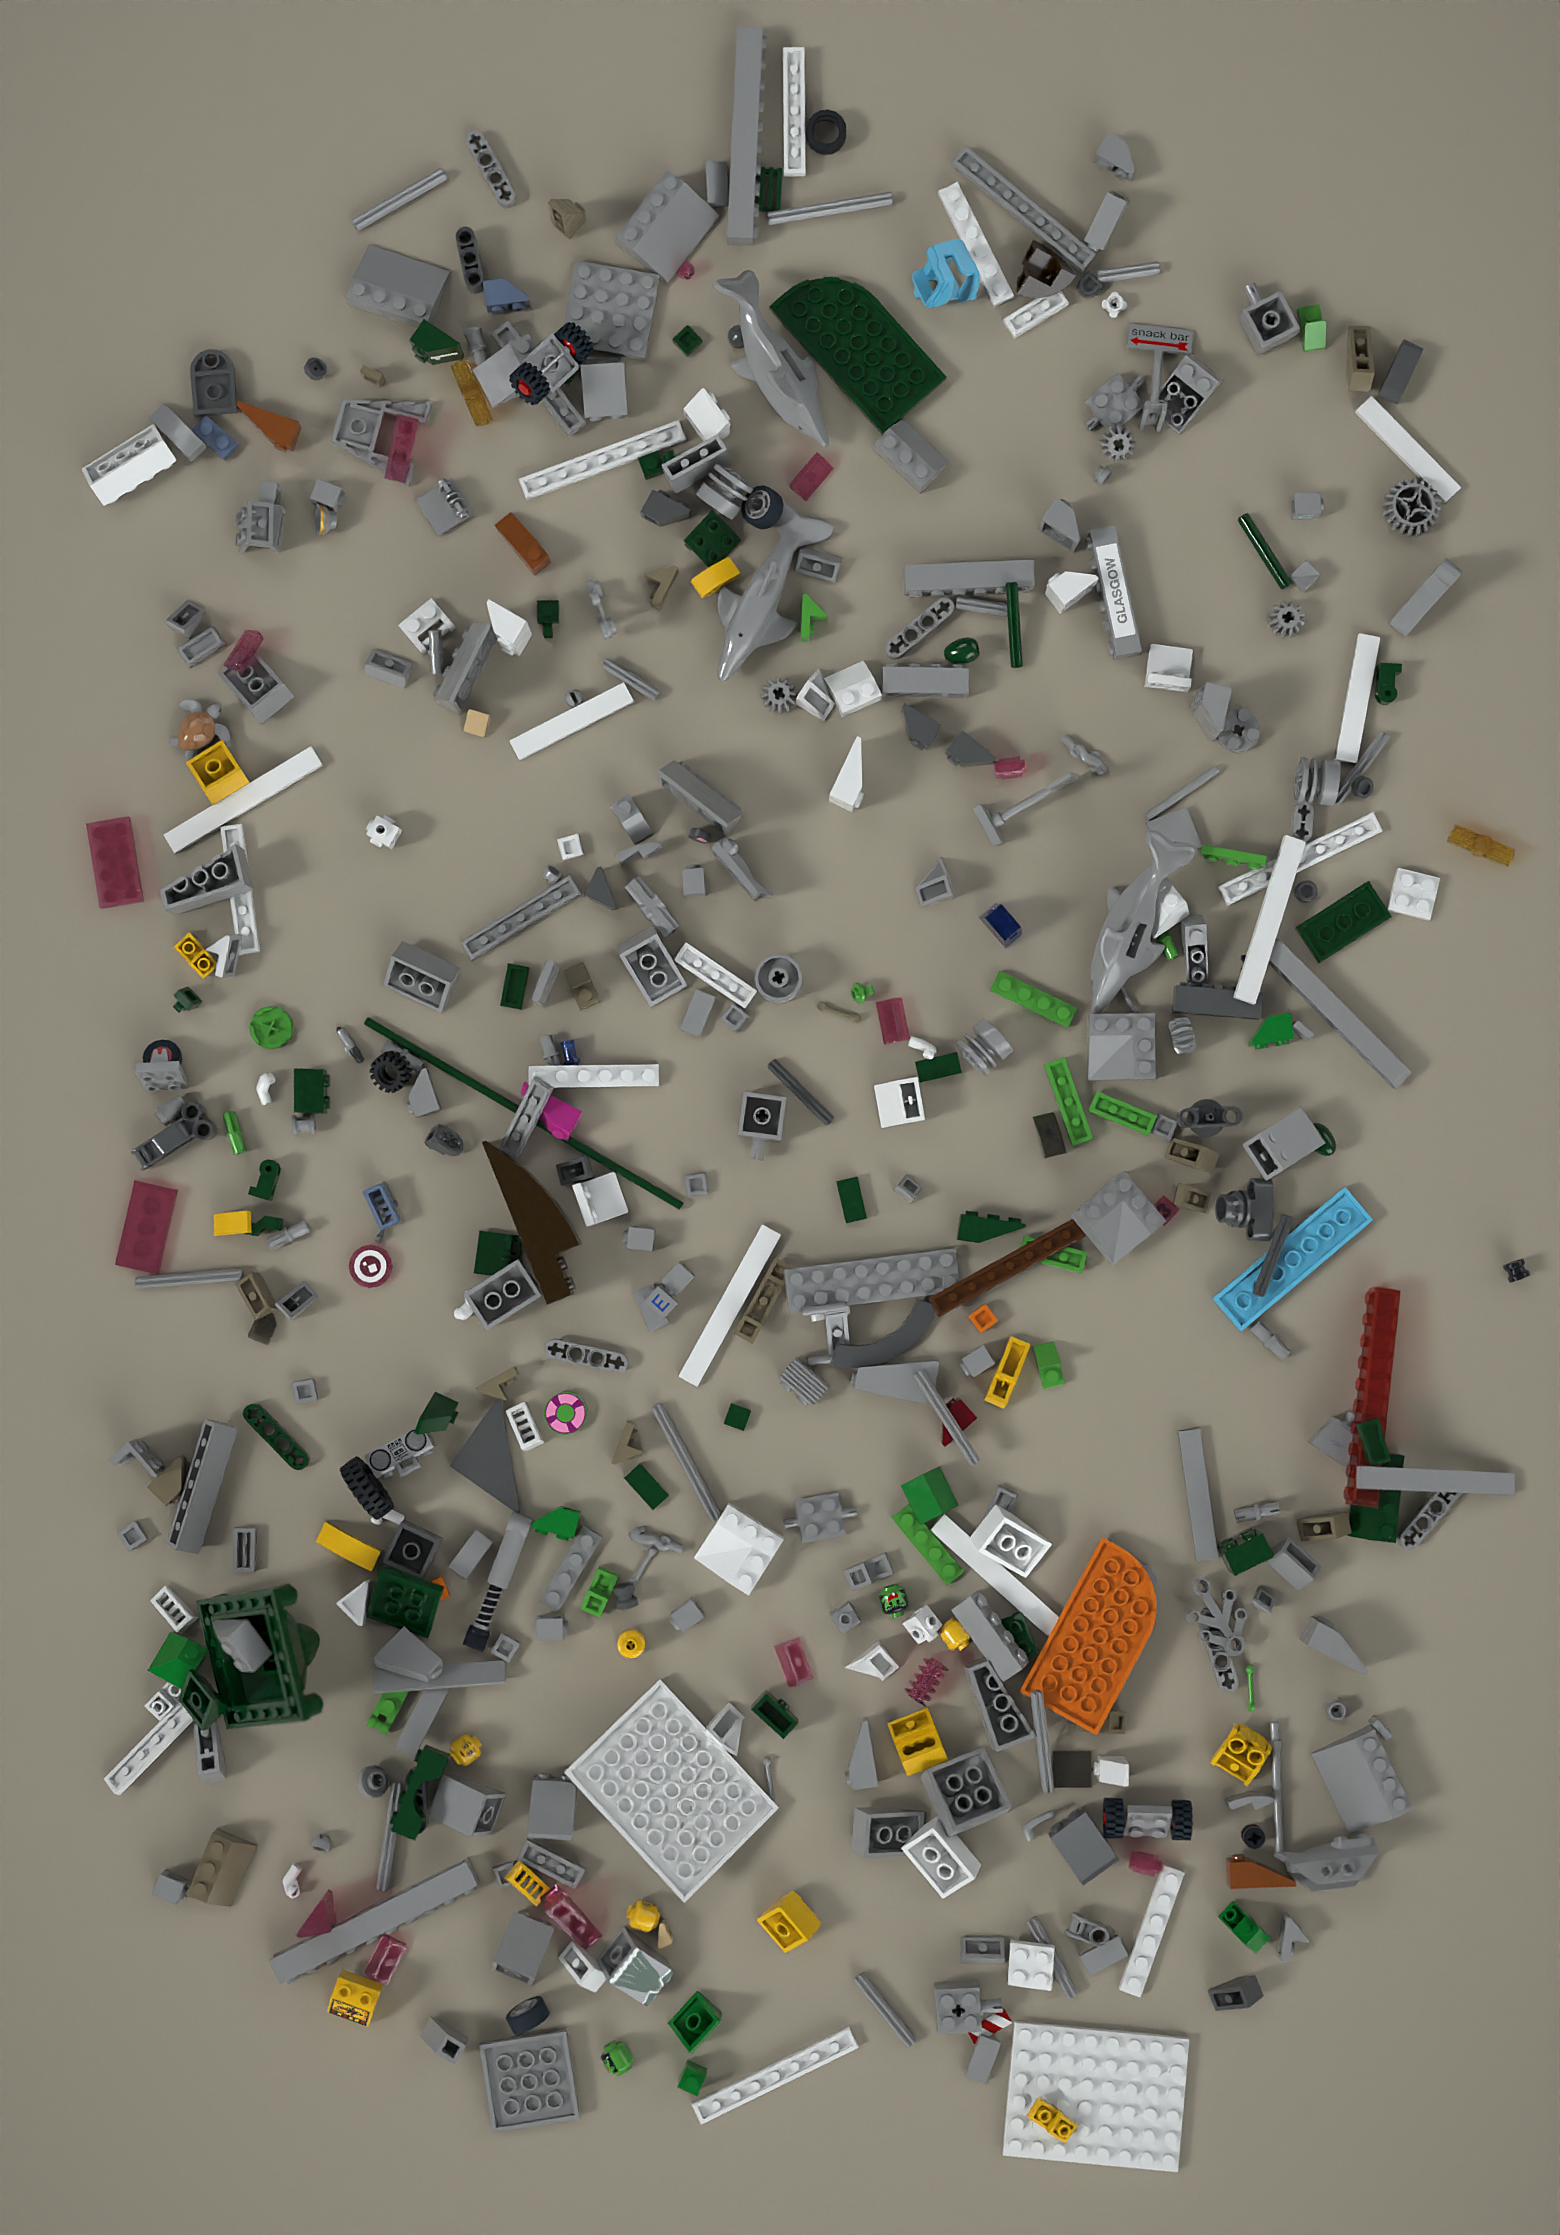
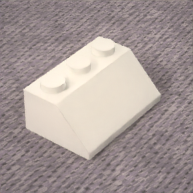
M488 599V611L494 633L498 639L497 641L499 646L502 647L501 650L510 656H513V654L520 656L532 636L527 621Z
M938 1816L923 1825L901 1848L942 1898L947 1897L974 1880L981 1867L980 1862L957 1835L947 1837Z

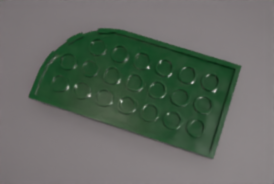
M823 277L810 281L808 279L791 287L769 306V310L882 435L947 378L884 306L868 290L855 282L851 283L839 277Z

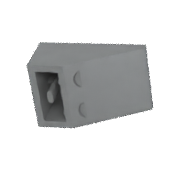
M1191 353L1183 358L1161 387L1159 393V402L1167 404V412L1163 422L1178 434L1184 430L1223 381L1221 377Z
M1301 1106L1242 1145L1267 1181L1326 1142Z

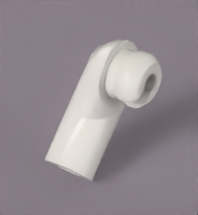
M914 1036L910 1037L909 1047L924 1051L923 1056L926 1059L934 1058V1054L937 1052L934 1045L926 1040Z
M272 1073L262 1074L256 1086L262 1106L272 1102L268 1091L270 1085L275 1083V1076Z
M466 1299L460 1308L455 1309L454 1316L456 1319L466 1320L474 1313Z
M391 1510L378 1520L372 1517L371 1522L381 1525L383 1519H387L400 1525L401 1521L404 1520V1515Z
M294 1863L283 1878L285 1893L293 1899L297 1898L300 1894L296 1878L302 1870L299 1865Z

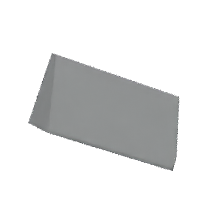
M705 160L708 205L710 207L729 206L727 163Z
M801 547L794 571L835 583L842 558Z
M373 649L365 663L364 673L404 688L411 673L413 663Z
M961 1937V1963L1004 1964L1005 1937Z

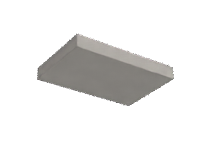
M549 959L544 964L531 997L534 1003L543 1008L560 969L556 962Z

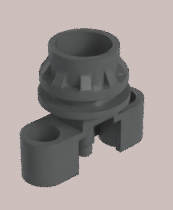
M1202 1099L1195 1102L1190 1108L1180 1110L1176 1120L1179 1126L1190 1128L1191 1131L1199 1136L1211 1137L1218 1134L1223 1127L1238 1125L1242 1121L1243 1114L1238 1107H1222L1214 1100ZM1229 1110L1236 1114V1120L1233 1123L1226 1119V1113ZM1185 1112H1188V1124L1184 1123L1182 1120V1115Z
M1250 1178L1247 1184V1192L1239 1190L1220 1194L1215 1203V1215L1218 1222L1226 1223L1231 1227H1246V1236L1249 1241H1270L1273 1231L1272 1180L1266 1181L1264 1178Z

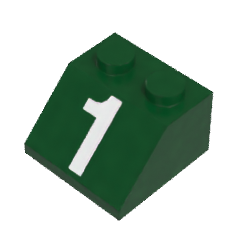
M423 319L409 340L415 357L424 364L427 361L431 365L462 360L464 357L458 341L425 319Z

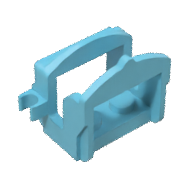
M956 238L929 247L926 251L928 262L923 269L914 271L911 277L915 287L913 293L916 300L921 298L925 307L932 308L942 306L949 300L958 299L959 302H967L976 299L980 272L972 260L965 243ZM952 260H954L959 272L968 276L961 288H959L948 266ZM936 280L938 285L932 291L929 282Z

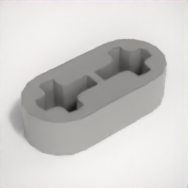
M1306 802L1298 803L1294 807L1292 814L1291 837L1307 842L1312 836L1314 809L1311 804ZM1302 806L1305 807L1306 811H1309V814L1304 816V821H1301L1302 814L1298 813ZM1301 824L1303 825V832H1307V835L1302 839L1299 834H1296V831L1300 830Z

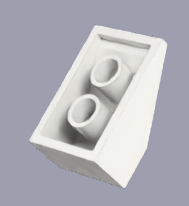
M858 736L829 795V802L850 812L853 811L854 807L859 808L864 795L861 792V738Z
M996 1504L970 1537L979 1552L1025 1578L1052 1545L1050 1541L1023 1521Z

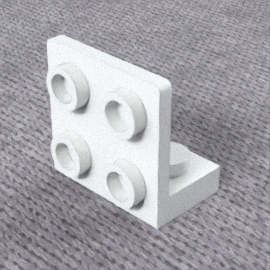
M1151 644L1144 687L1187 692L1191 687L1192 679H1189L1193 650Z
M615 1172L572 1185L586 1227L628 1213V1208Z

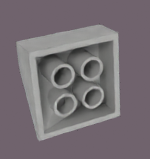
M1155 1013L1087 1015L1088 1081L1153 1080L1156 1078Z
M1125 1171L1115 1176L1070 1215L1111 1265L1118 1262L1166 1222Z
M984 1747L927 1769L920 1777L948 1838L1005 1815L1012 1808Z

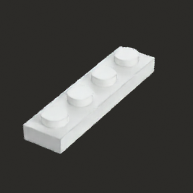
M688 943L684 944L674 959L676 963L744 1009H746L757 993V990Z

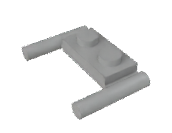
M845 1301L802 1308L803 1316L824 1313L829 1355L807 1358L809 1366L830 1363L836 1343L850 1345Z

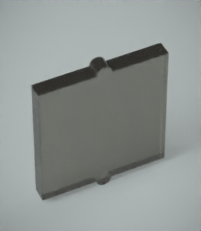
M1053 1751L1052 1772L1054 1788H1091V1772L1093 1771V1767H1091V1751Z

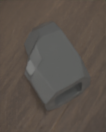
M441 1124L431 1129L424 1142L429 1149H433L442 1155L447 1154L450 1156H459L464 1146L463 1140L457 1133Z

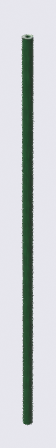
M368 1017L365 1020L364 1025L516 1114L519 1105ZM538 1119L536 1126L553 1135L542 1121ZM570 1136L568 1141L560 1139L680 1210L684 1202Z

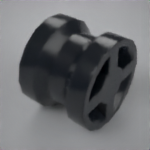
M1519 1259L1503 1266L1504 1270L1508 1272L1509 1283L1530 1276L1529 1271L1524 1267V1259Z
M1248 1824L1243 1827L1241 1838L1249 1848L1258 1849L1263 1846L1265 1834L1258 1825Z

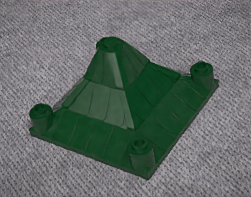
M287 1583L271 1589L227 1595L223 1593L196 1601L218 1694L230 1707L223 1713L226 1729L304 1722L322 1712L324 1705L322 1698L316 1693L304 1696L303 1692L306 1687L307 1669L317 1653L320 1637L315 1629L297 1623L286 1609L284 1610L285 1607L294 1605L297 1600V1590L291 1584ZM215 1620H248L272 1652V1655L254 1672L239 1670L234 1664L235 1660L223 1650L213 1622Z

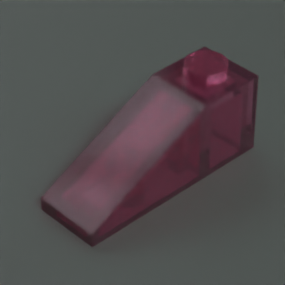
M397 414L384 479L406 483L419 419Z
M557 1884L540 1897L545 1913L584 1950L602 1936L570 1896Z

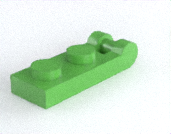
M409 1691L383 1693L366 1726L370 1728L375 1727L380 1730L381 1734L386 1736ZM380 1714L388 1717L385 1723L378 1719Z

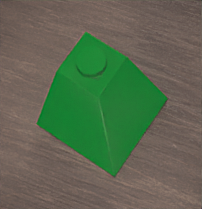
M170 1632L147 1671L182 1690L189 1670L194 1669L198 1672L208 1655V1649L188 1638Z

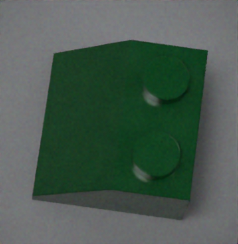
M294 1068L295 1113L327 1114V1109H330L331 1106L330 1096H327V1087H330L331 1079L330 1074H327L326 1070Z

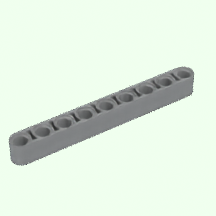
M1276 938L1268 964L1392 1088L1397 1089L1411 1075V1071L1281 940Z

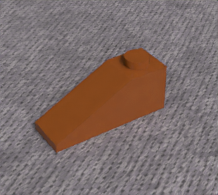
M237 401L236 405L239 410L262 432L276 449L284 452L287 449L294 451L302 429L298 421Z
M512 512L494 525L534 576L551 563L549 555Z
M1233 1854L1232 1858H1226L1227 1885L1230 1889L1296 1887V1881L1291 1876L1249 1857H1245L1244 1854Z

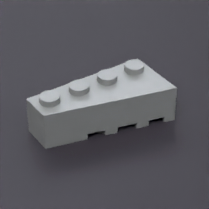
M234 844L226 852L214 856L213 860L203 866L196 867L190 874L183 875L160 889L165 911L177 915L254 890L245 850Z
M981 1658L963 1665L991 1749L998 1752L1037 1737L987 1660Z

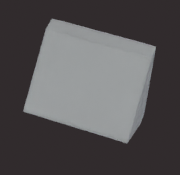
M905 1175L894 1191L911 1203L922 1188Z

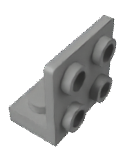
M248 500L241 507L240 512H237L236 525H239V533L236 534L235 544L239 546L240 553H244L249 546L269 548L273 546L274 503Z
M139 1439L127 1442L108 1459L115 1466L118 1464H128L136 1457L153 1477L159 1476L165 1470L162 1460L157 1456L153 1457L149 1452L150 1447L143 1440L139 1441Z

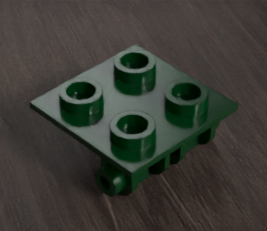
M711 510L683 541L686 543L685 546L690 551L692 550L709 568L725 559L739 544L741 539L714 510Z
M479 1230L474 1273L492 1276L515 1260L520 1259L522 1244L520 1236Z
M1019 1611L1013 1613V1616L1001 1619L1004 1628L1013 1635L1015 1643L1026 1653L1027 1657L1039 1654L1023 1612Z

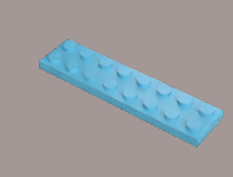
M1343 1187L1288 1233L1264 1297L1254 1295L1253 1289L1267 1252L1212 1299L1241 1332L1373 1221V1219L1347 1188Z

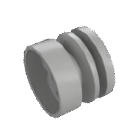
M716 463L713 468L721 475L718 477L710 472L709 476L715 484L712 486L703 482L696 495L726 517L734 520L741 509L735 502V499L739 498L746 501L748 498L741 493V490L743 489L751 494L754 489L741 475L729 467L727 468Z
M1301 757L1294 776L1295 801L1302 803L1305 798L1306 803L1311 804L1314 795H1317V803L1319 805L1333 806L1337 799L1340 784V762L1324 759L1320 769H1318L1316 758H1312L1309 764L1307 757Z
M983 1018L973 1027L977 1035L976 1038L967 1033L964 1035L969 1045L961 1039L956 1044L967 1062L974 1069L987 1076L990 1070L986 1063L992 1068L997 1067L992 1058L994 1055L1003 1061L1014 1050L1001 1033Z

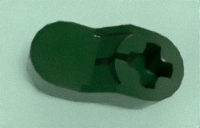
M264 1215L257 1223L251 1222L252 1233L244 1234L259 1236L265 1229L281 1231L283 1218Z

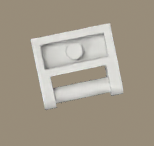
M432 598L398 625L422 655L429 648V637L423 642H420L418 639L439 621L444 623L437 629L442 630V636L456 628Z

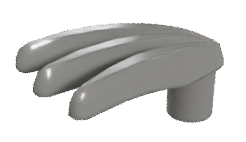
M1049 1811L1035 1817L1022 1828L1027 1842L1035 1839L1032 1828L1040 1822L1055 1815L1054 1811Z

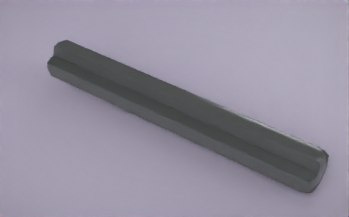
M776 1059L768 1064V1069L825 1125H829L834 1120V1116Z
M1281 1215L1253 1289L1254 1295L1259 1297L1265 1296L1293 1222V1218L1289 1215Z

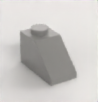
M629 793L610 805L634 845L653 834Z
M424 1068L421 1070L408 1096L410 1102H407L410 1115L414 1114L416 1118L442 1110L429 1069Z

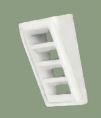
M526 1402L506 1410V1414L523 1451H529L544 1443ZM522 1411L525 1412L524 1415H522V1416H520V1417H518V1418H516V1419L514 1418V1415H516V1414H518V1413H520V1412H522ZM528 1419L527 1423L518 1427V1423ZM531 1427L532 1431L522 1435V1431ZM535 1436V1439L527 1443L525 1442L526 1439Z
M167 1585L150 1600L178 1633L185 1632L198 1619L195 1613ZM168 1595L170 1598L162 1605L160 1602ZM174 1602L175 1605L168 1611L167 1608ZM180 1609L181 1611L174 1617L173 1614Z

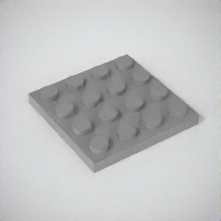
M575 260L564 324L573 322L576 326L579 325L582 331L585 330L587 332L585 335L591 338L590 342H593L592 347L594 350L592 352L645 360L660 275Z
M567 2029L481 2042L479 2044L492 2133L580 2118Z

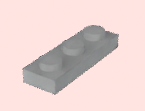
M528 1838L517 1860L573 1889H576L586 1869Z

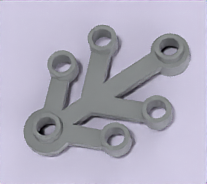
M593 579L585 581L593 605H598L601 613L597 615L604 639L612 638V635L617 634L612 618L605 617L599 599L604 597L599 581L593 582Z
M1206 1578L1196 1579L1193 1582L1192 1589L1196 1595L1202 1597L1213 1618L1193 1610L1187 1613L1186 1619L1190 1624L1200 1623L1220 1629L1224 1637L1211 1634L1209 1630H1201L1197 1635L1199 1642H1210L1223 1646L1226 1653L1231 1656L1242 1654L1245 1649V1641L1241 1634L1244 1621L1248 1616L1247 1611L1243 1608L1235 1609L1233 1611V1618L1235 1620L1233 1631H1231L1228 1625L1233 1601L1237 1597L1236 1592L1233 1589H1226L1222 1592L1224 1603L1221 1612L1210 1594L1212 1589L1211 1582ZM1199 1583L1203 1585L1202 1591L1198 1590ZM1227 1592L1232 1594L1230 1600L1226 1597ZM1238 1611L1243 1613L1242 1619L1238 1618ZM1192 1613H1194L1197 1616L1196 1621H1192ZM1204 1632L1208 1636L1206 1641L1202 1639V1634ZM1232 1641L1236 1643L1235 1649L1231 1647Z

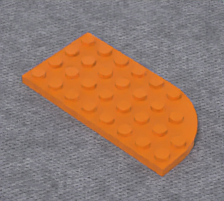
M1101 1538L1019 1691L1031 1698V1691L1041 1690L1045 1707L1096 1736L1147 1643L1156 1619L1157 1603L1152 1581L1142 1564L1132 1554L1109 1540Z

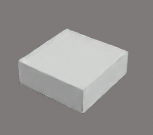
M578 834L557 839L563 861L584 855Z

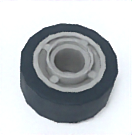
M764 485L756 486L751 494L747 493L745 495L748 499L742 501L741 513L745 521L755 528L761 530L768 529L774 526L783 513V500L770 487Z
M536 1996L515 2006L508 2012L505 2019L513 2034L519 2035L539 2026L548 2018L550 2012L542 1997Z

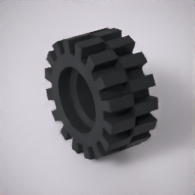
M386 1051L372 1062V1068H370L369 1073L373 1074L370 1078L371 1080H376L373 1083L375 1086L377 1084L380 1085L379 1090L382 1091L385 1088L386 1093L390 1091L395 1093L410 1081L409 1079L412 1078V1074L409 1073L412 1072V1067L408 1068L410 1062L404 1061L406 1058L404 1055L399 1057V1052L394 1054V1051H389L388 1053ZM385 1065L391 1066L397 1074L396 1079L387 1074Z

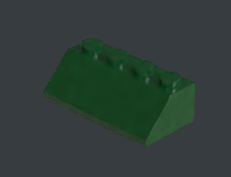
M1356 1449L1349 1514L1352 1533L1347 1536L1396 1543L1401 1490L1357 1489V1466H1368L1364 1451ZM1389 1453L1391 1461L1371 1467L1403 1468L1404 1455Z

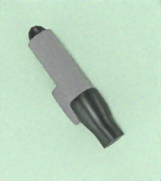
M337 1027L336 1033L344 1043L345 1051L350 1057H354L358 1063L363 1062L365 1059L345 1029Z

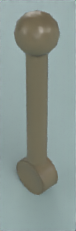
M823 1002L818 1004L820 1011L826 1010L850 1018L856 1023L861 1020L858 1014L852 1015L828 1007Z

